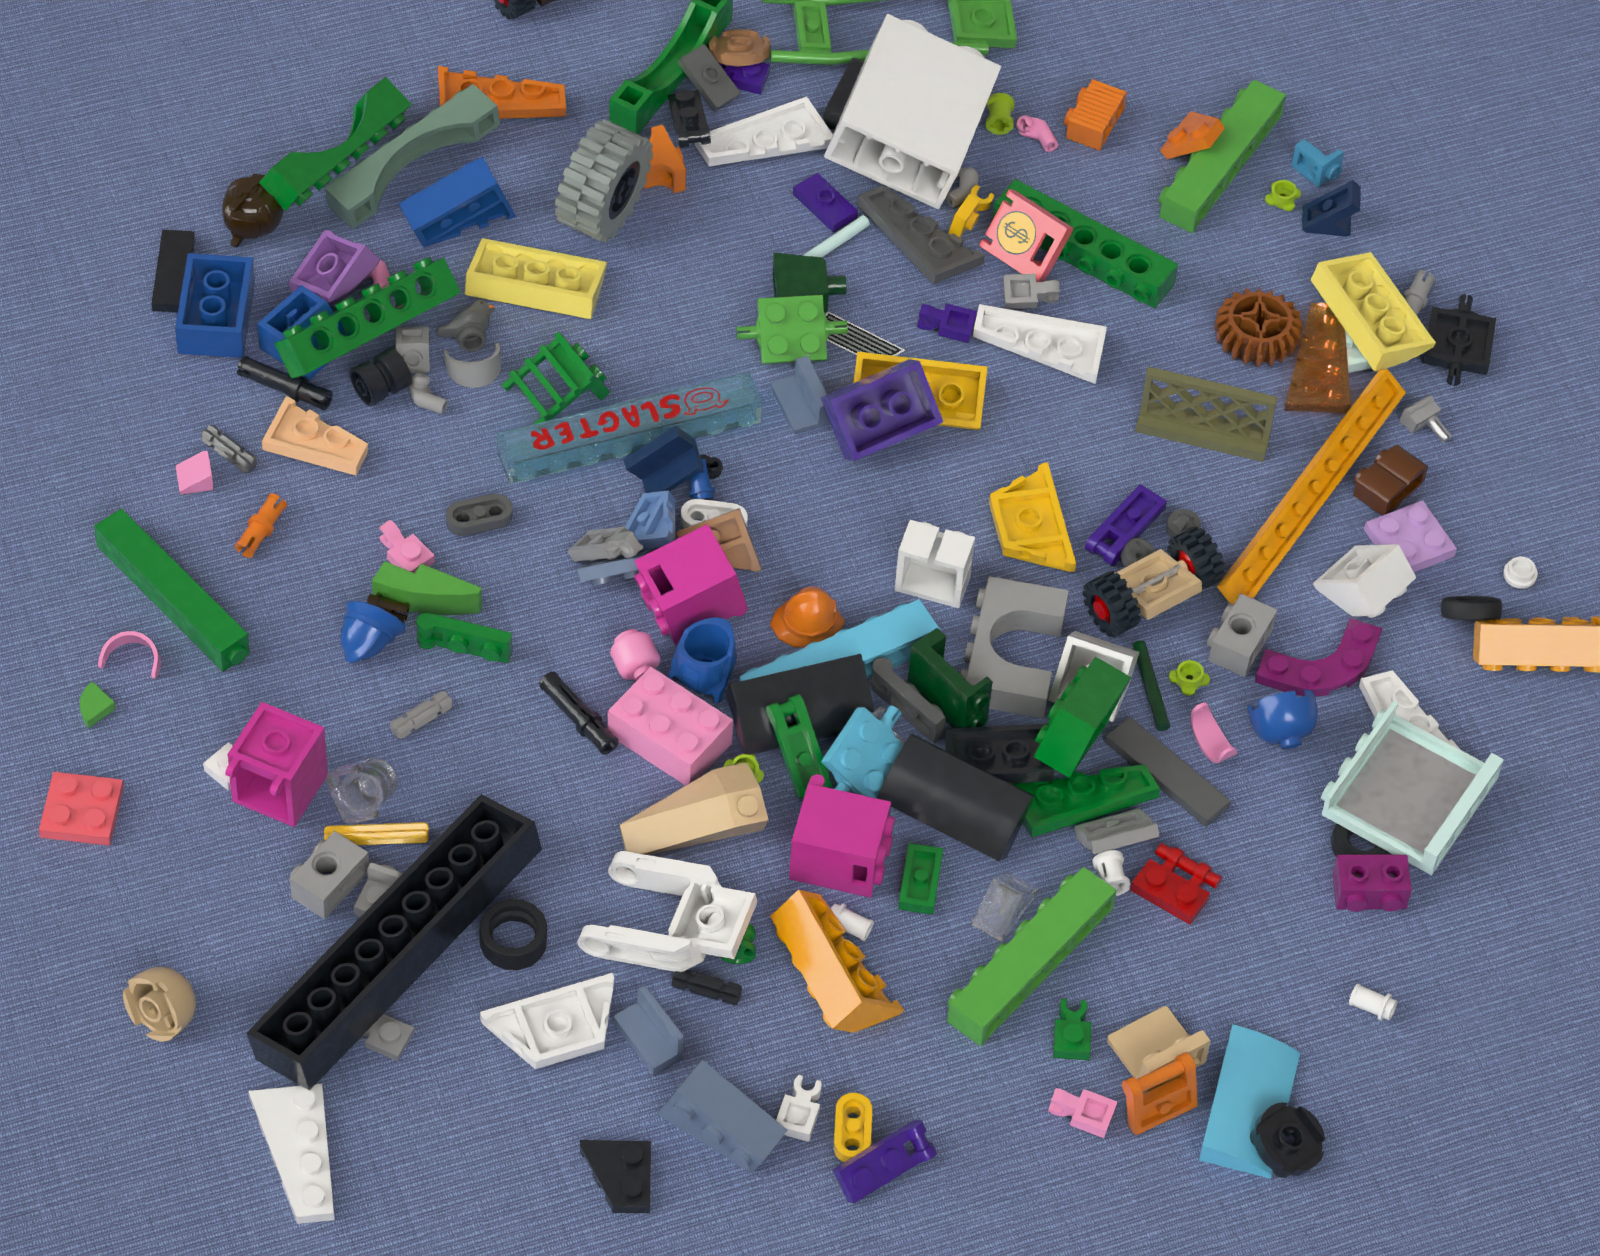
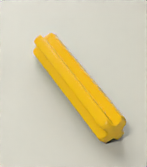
M426 822L331 825L324 828V840H327L336 831L356 845L426 843L429 839V827Z

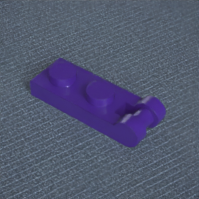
M1139 484L1093 532L1084 548L1093 555L1096 553L1104 557V562L1112 567L1115 566L1121 559L1120 554L1124 546L1131 539L1139 538L1166 509L1167 500ZM1107 538H1109L1112 541H1114V543L1112 546H1110L1104 541Z
M915 1120L906 1124L833 1169L848 1202L856 1203L917 1164L928 1161L936 1156L937 1152L933 1143L928 1142L924 1135L926 1128L922 1120ZM911 1140L914 1149L907 1153L903 1144Z

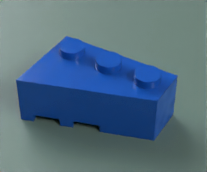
M483 157L467 163L459 170L439 179L436 183L418 193L412 194L408 199L399 203L423 248L460 236V230L478 225L479 229L489 226L488 221L502 216H506L507 220L517 217Z

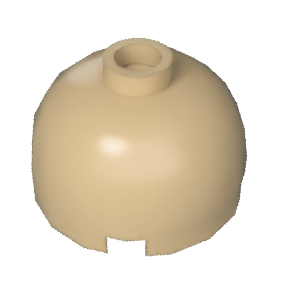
M165 966L148 968L127 982L129 987L123 991L125 1009L136 1026L142 1023L152 1030V1032L145 1034L151 1039L160 1042L169 1041L180 1034L192 1021L196 1010L194 990L189 980L176 970Z

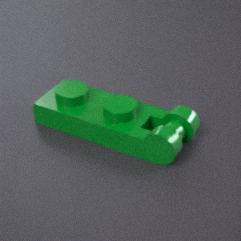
M422 613L417 617V643L423 649H431L438 646L450 649L455 653H467L483 657L488 661L509 663L512 655V633L432 613Z
M797 694L789 697L788 702L780 705L776 702L766 706L767 716L773 725L796 797L803 798L805 796L811 777L816 774L823 776L824 787H832L826 766L821 763L823 757L801 695ZM794 715L797 724L787 727L785 717Z

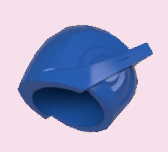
M715 617L698 621L686 628L671 661L672 667L668 678L672 680L677 677L688 688L705 695H713L714 703H720L737 659L735 636L731 624L726 619Z

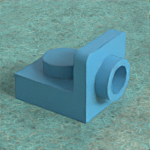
M1303 139L1295 146L1291 166L1314 185L1320 187L1328 180L1333 181L1339 176L1343 168L1344 152L1337 149L1329 156H1326L1320 149Z

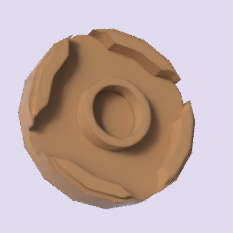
M727 30L722 32V37L717 38L715 35L709 41V51L717 62L730 66H748L761 63L769 57L771 50L769 38L765 35L763 38L759 37V33L754 30Z

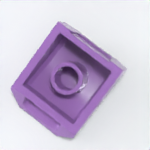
M325 229L290 279L289 287L293 293L303 285L324 299L330 307H333L359 288L378 266L380 259L366 245L358 242L356 244L336 236L333 232Z

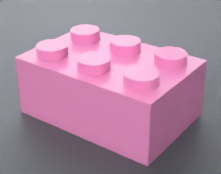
M650 667L608 710V730L619 739V743L686 786L700 778L732 744L733 719Z

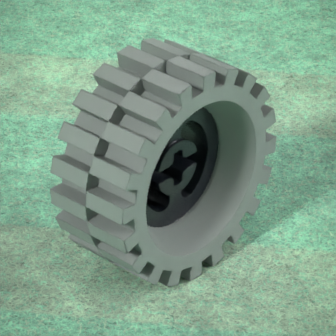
M603 119V121L596 122L595 128L591 127L587 131V137H582L578 143V150L576 152L573 151L570 157L572 161L569 167L565 168L563 172L564 180L559 183L557 190L560 192V195L555 200V205L558 206L555 209V215L558 216V222L596 240L607 242L610 237L613 238L617 235L618 228L621 229L625 224L626 217H630L633 213L635 202H639L641 197L640 191L642 187H645L648 180L645 178L646 174L651 169L652 164L649 161L653 158V151H651L653 146L649 139Z

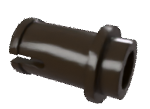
M379 592L376 595L369 594L366 602L396 616L405 624L408 615L397 613L394 610L402 613L409 612V603L381 597Z

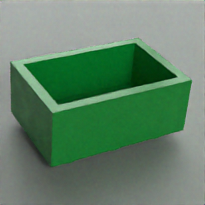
M1096 656L1088 668L1082 665L1073 681L1069 682L1060 699H1057L1048 714L1050 718L1048 723L1043 725L1037 735L1035 742L1040 745L1034 758L1070 778L1107 725L1131 677Z

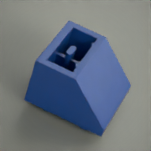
M301 285L257 323L259 348L284 365L274 344L285 338L282 332L297 324H301L302 328L311 324L310 317L327 310L328 314H331L333 310L324 299ZM338 322V330L343 335V325ZM312 335V344L317 349V339ZM329 363L302 376L308 378L309 381Z

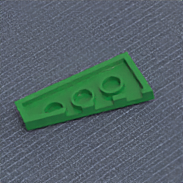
M1145 764L1101 769L1098 775L1088 776L1082 774V772H1074L1070 778L1054 779V781L1011 783L1035 795L1023 821L1032 838L1159 798L1160 787Z

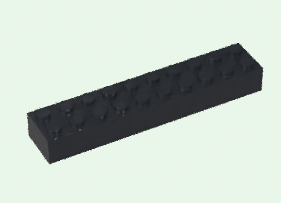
M481 794L246 1033L255 1059L310 1091L542 850L535 822Z

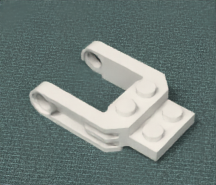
M620 851L614 855L608 869V873L613 880L628 887L682 896L668 929L669 935L610 925L609 928L586 925L583 927L577 941L578 946L585 953L594 957L673 972H683L703 962L706 954L734 959L758 901L755 893L721 887L710 866Z

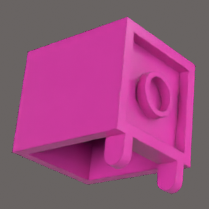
M708 524L634 560L639 572L634 575V578L641 590V597L648 610H652L656 617L654 618L663 637L669 634L675 645L679 644L684 630L698 621L715 617L727 620L733 616H742L747 612L748 607L738 577ZM673 589L672 591H670V592H668V593H666V594H664V595H661V594H663V593H665V592H667V591Z
M264 702L260 703L227 754L228 766L225 775L230 777L232 802L292 827L297 825L328 776L324 727Z
M813 775L808 783L792 838L789 880L871 898L874 886L882 885L886 867L884 865L885 858L890 856L893 844L892 833L896 817L890 816L891 802L824 787L823 776Z

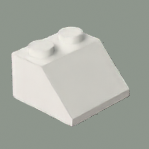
M1399 544L1358 545L1347 552L1320 576L1313 585L1316 590L1351 616H1368V618H1373L1383 613L1386 609L1385 606L1393 598L1404 594L1407 591V586L1417 577Z
M1077 631L1072 632L1067 637L1048 701L1055 703L1057 699H1060L1069 682L1073 681L1079 668L1082 665L1088 668L1095 656L1132 677L1139 652ZM1130 681L1109 719L1111 722L1115 720Z

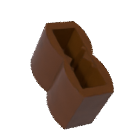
M1397 444L1389 450L1383 449L1377 455L1373 465L1369 468L1363 467L1355 476L1353 482L1356 485L1353 496L1382 516L1391 513L1405 498L1409 497L1421 486L1425 480L1428 466Z

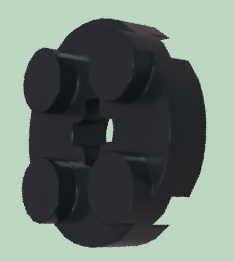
M1283 1102L1270 1106L1258 1117L1255 1127L1250 1133V1141L1255 1146L1262 1161L1273 1170L1274 1174L1280 1178H1287L1290 1175H1303L1321 1161L1324 1151L1322 1152V1142L1325 1140L1321 1124L1310 1111L1301 1106L1297 1109L1292 1106H1286L1288 1103ZM1282 1133L1286 1136L1292 1135L1295 1138V1141L1292 1143L1293 1146L1288 1145L1284 1141Z

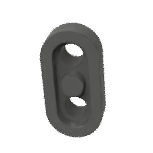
M490 494L457 501L451 504L446 511L447 527L452 533L461 536L503 528L512 520V503L506 496L501 494Z

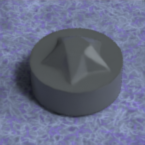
M1179 509L1169 515L1166 530L1172 538L1194 526H1198L1200 529L1201 520L1193 511Z
M1134 538L1121 551V561L1127 567L1154 553L1155 550L1147 540Z

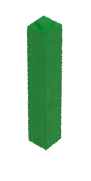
M122 508L94 525L97 547L222 672L233 665L240 664L250 654L248 633Z

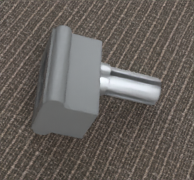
M1431 395L1405 409L1400 418V423L1411 434L1427 425L1442 443L1449 441L1451 438V434L1439 421L1438 415L1441 409Z

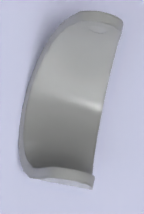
M495 343V353L491 357L476 362L458 361L449 356L447 350H443L446 371L449 377L461 386L469 388L483 387L492 383L500 373L501 356L499 343Z

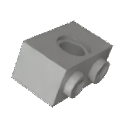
M1240 593L1235 604L1229 603L1225 608L1221 618L1223 624L1220 629L1215 627L1209 636L1207 646L1211 647L1208 661L1246 677L1274 629L1277 609Z
M334 831L327 840H321L316 845L311 857L304 864L297 865L290 875L291 898L321 918L326 919L368 874V852ZM331 872V874L324 875L322 873Z

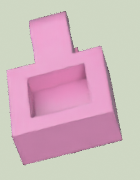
M391 520L379 527L384 533L379 539L390 549L387 551V560L391 564L415 573L420 564L430 566L435 563V555L414 534L405 539L397 525Z
M1056 1088L1048 1112L1060 1117L1072 1116L1070 1126L1104 1138L1117 1101L1083 1089L1079 1098L1065 1090Z

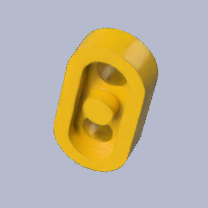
M859 1093L845 1094L836 1104L834 1153L839 1160L846 1162L871 1146L872 1104L867 1097ZM851 1113H855V1114H857L859 1117L855 1119V1118H850V1117H848L847 1115H848V1114H851ZM849 1145L856 1146L858 1149L852 1151L848 1150L846 1147Z

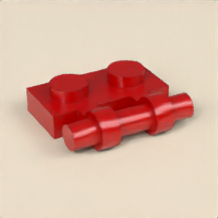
M1160 843L1155 851V855L1166 861L1163 865H1160L1149 859L1131 883L1130 891L1191 925L1209 901L1210 893L1201 887L1206 883L1216 889L1221 883L1222 876L1213 872L1212 867L1204 862L1199 864L1185 856V851L1176 846L1171 848L1164 843ZM1178 867L1192 875V878L1188 881L1174 873V871Z

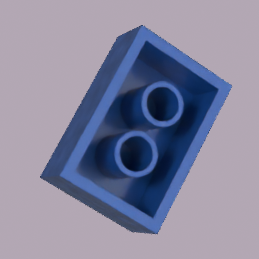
M188 253L175 326L178 354L244 357L255 287L253 257Z

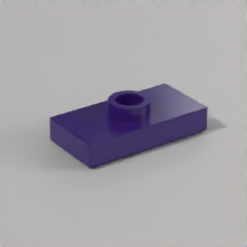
M818 172L793 187V195L832 232L858 218V210Z

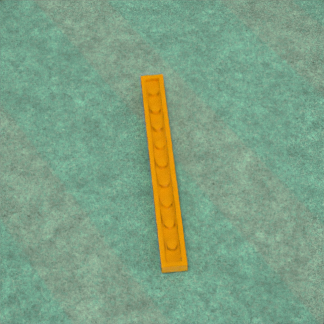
M1388 368L1377 372L1218 584L1217 588L1230 604H1235L1240 593L1252 599L1256 596L1406 392Z

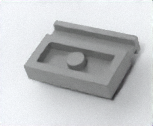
M1141 809L1074 826L1076 839L1088 850L1091 849L1093 854L1159 837L1157 823H1152V819Z

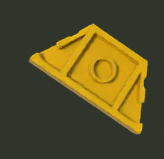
M1048 462L1040 464L1038 471L1025 478L1022 475L1013 480L1009 486L1002 487L990 494L989 506L1003 556L1067 572H1075L1076 561Z

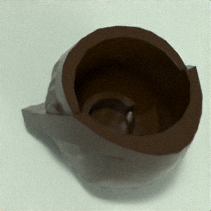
M254 173L251 177L239 178L230 183L223 198L222 216L225 227L231 231L233 236L230 242L233 247L237 248L244 239L261 238L272 233L282 219L284 209L277 203L274 196L269 194L259 184L265 175Z

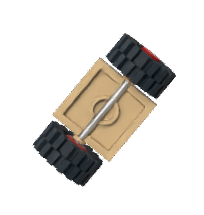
M1194 526L1168 541L1167 551L1171 553L1170 555L1159 549L1116 573L1109 571L1087 582L1083 587L1085 589L1083 596L1087 598L1084 600L1085 606H1089L1090 610H1088L1090 616L1093 615L1094 624L1096 626L1100 625V631L1102 633L1106 632L1108 637H1116L1139 624L1138 622L1141 620V617L1138 614L1149 620L1221 581L1223 576H1225V571L1223 570L1225 563L1220 561L1223 556L1221 552H1217L1216 548L1218 546L1216 542H1211L1212 537L1209 533L1205 535L1204 529Z

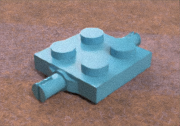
M890 705L881 720H878L865 707L856 708L821 761L833 773L838 783L835 788L836 790L877 799L892 765L904 746L892 731V727L902 714L901 711H898V708Z

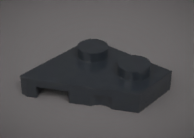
M580 1140V1154L586 1158L591 1167L592 1176L598 1187L604 1191L605 1200L612 1213L650 1214L651 1141Z

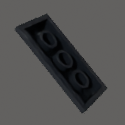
M861 654L731 683L725 690L741 748L745 755L780 748L773 725L767 716L766 706L776 702L779 705L786 703L789 697L800 694L804 700L816 739L840 734L857 707H865L874 715L871 691ZM794 715L785 717L787 727L797 724Z
M910 734L892 765L877 799L890 801L891 807L997 861H1001L1008 857L1035 795L914 734Z

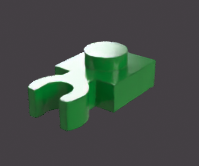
M1062 998L1059 1008V1016L1062 1020L1055 1019L1053 1058L1089 1060L1091 1051V1022L1084 1021L1087 1012L1086 1000H1081L1078 1011H1070L1067 1008V998Z

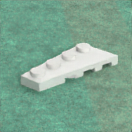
M1393 670L1361 678L1359 687L1374 717L1377 716L1381 709L1387 711L1395 700L1398 702L1395 715L1460 749L1452 739L1448 741L1438 729L1439 724L1431 715L1427 716L1418 706V699Z

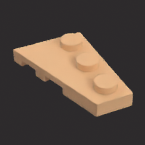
M286 396L262 440V450L356 476L368 454V443L337 425L330 426L319 420V414L310 409L307 412L296 406L295 400Z

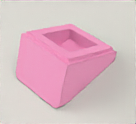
M208 450L200 452L176 465L180 495L213 490Z

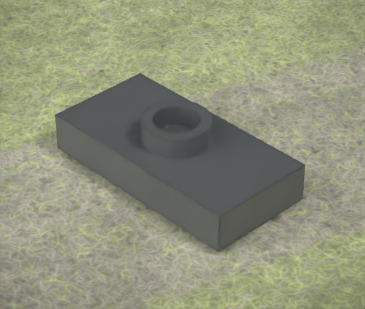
M705 44L683 56L678 61L679 66L714 112L740 96V91Z

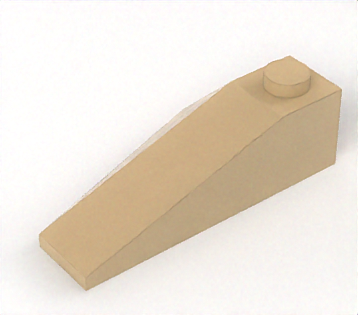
M745 762L711 770L620 824L619 828L625 851L652 855L762 831L769 819L761 788L748 763Z

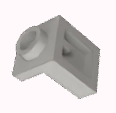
M396 327V351L406 362L410 373H428L430 371L429 327Z
M370 863L367 868L368 880L354 905V915L361 917L402 875L401 872L389 865Z

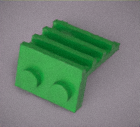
M559 331L554 335L556 339L547 346L543 344L539 347L540 352L532 359L529 357L525 359L524 362L526 364L517 372L512 370L509 373L511 377L501 384L506 391L517 384L541 414V417L532 424L538 431L588 388L600 400L611 393L603 383L607 379L605 374L595 363L590 367L585 361L590 356L578 342L572 345ZM546 358L572 390L564 398L560 396L537 367ZM531 371L557 403L548 411L523 381V378Z

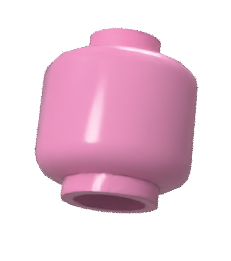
M630 629L619 634L614 639V644L610 651L619 674L626 680L637 681L650 667L656 670L661 660L650 635L642 631L638 632L636 629Z

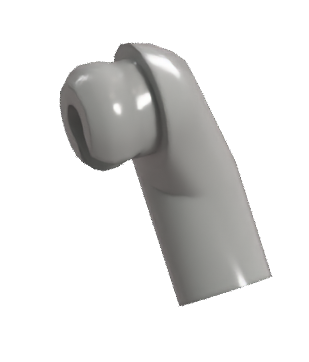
M964 167L959 170L957 175L960 177L959 187L948 192L945 197L950 207L954 208L963 203L970 194L971 189L978 185L979 175L974 168Z
M423 373L414 374L412 384L409 385L413 402L418 407L443 415L448 406V399L432 394L428 386L430 383L428 375Z

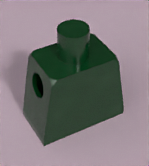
M773 253L772 277L774 298L823 295L824 313L828 311L829 295H846V275L827 276L826 260L824 258Z

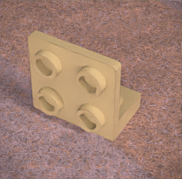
M1163 1006L1111 1033L1107 1038L1108 1044L1136 1079L1174 1062L1175 1057L1184 1052H1188L1191 1055L1197 1068L1206 1063L1211 1042L1203 1030L1193 1035L1187 1034L1167 1006ZM1166 1082L1161 1083V1084H1159V1085H1157V1086H1155V1087H1153V1088H1151V1089H1149V1090H1146V1091H1144V1092L1146 1093V1092H1148V1091H1150V1090H1152V1089H1154V1088H1157V1087H1159V1086L1165 1084Z

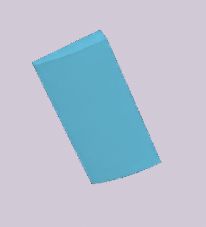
M1232 1024L1199 1161L1271 1179L1273 1170L1258 1155L1255 1146L1250 1141V1133L1254 1129L1258 1117L1270 1106L1281 1102L1289 1103L1300 1052L1270 1036Z

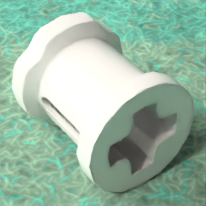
M1108 850L1099 853L1093 858V867L1099 872L1100 879L1117 890L1116 896L1124 894L1130 889V880L1124 875L1122 867L1124 857L1120 851Z

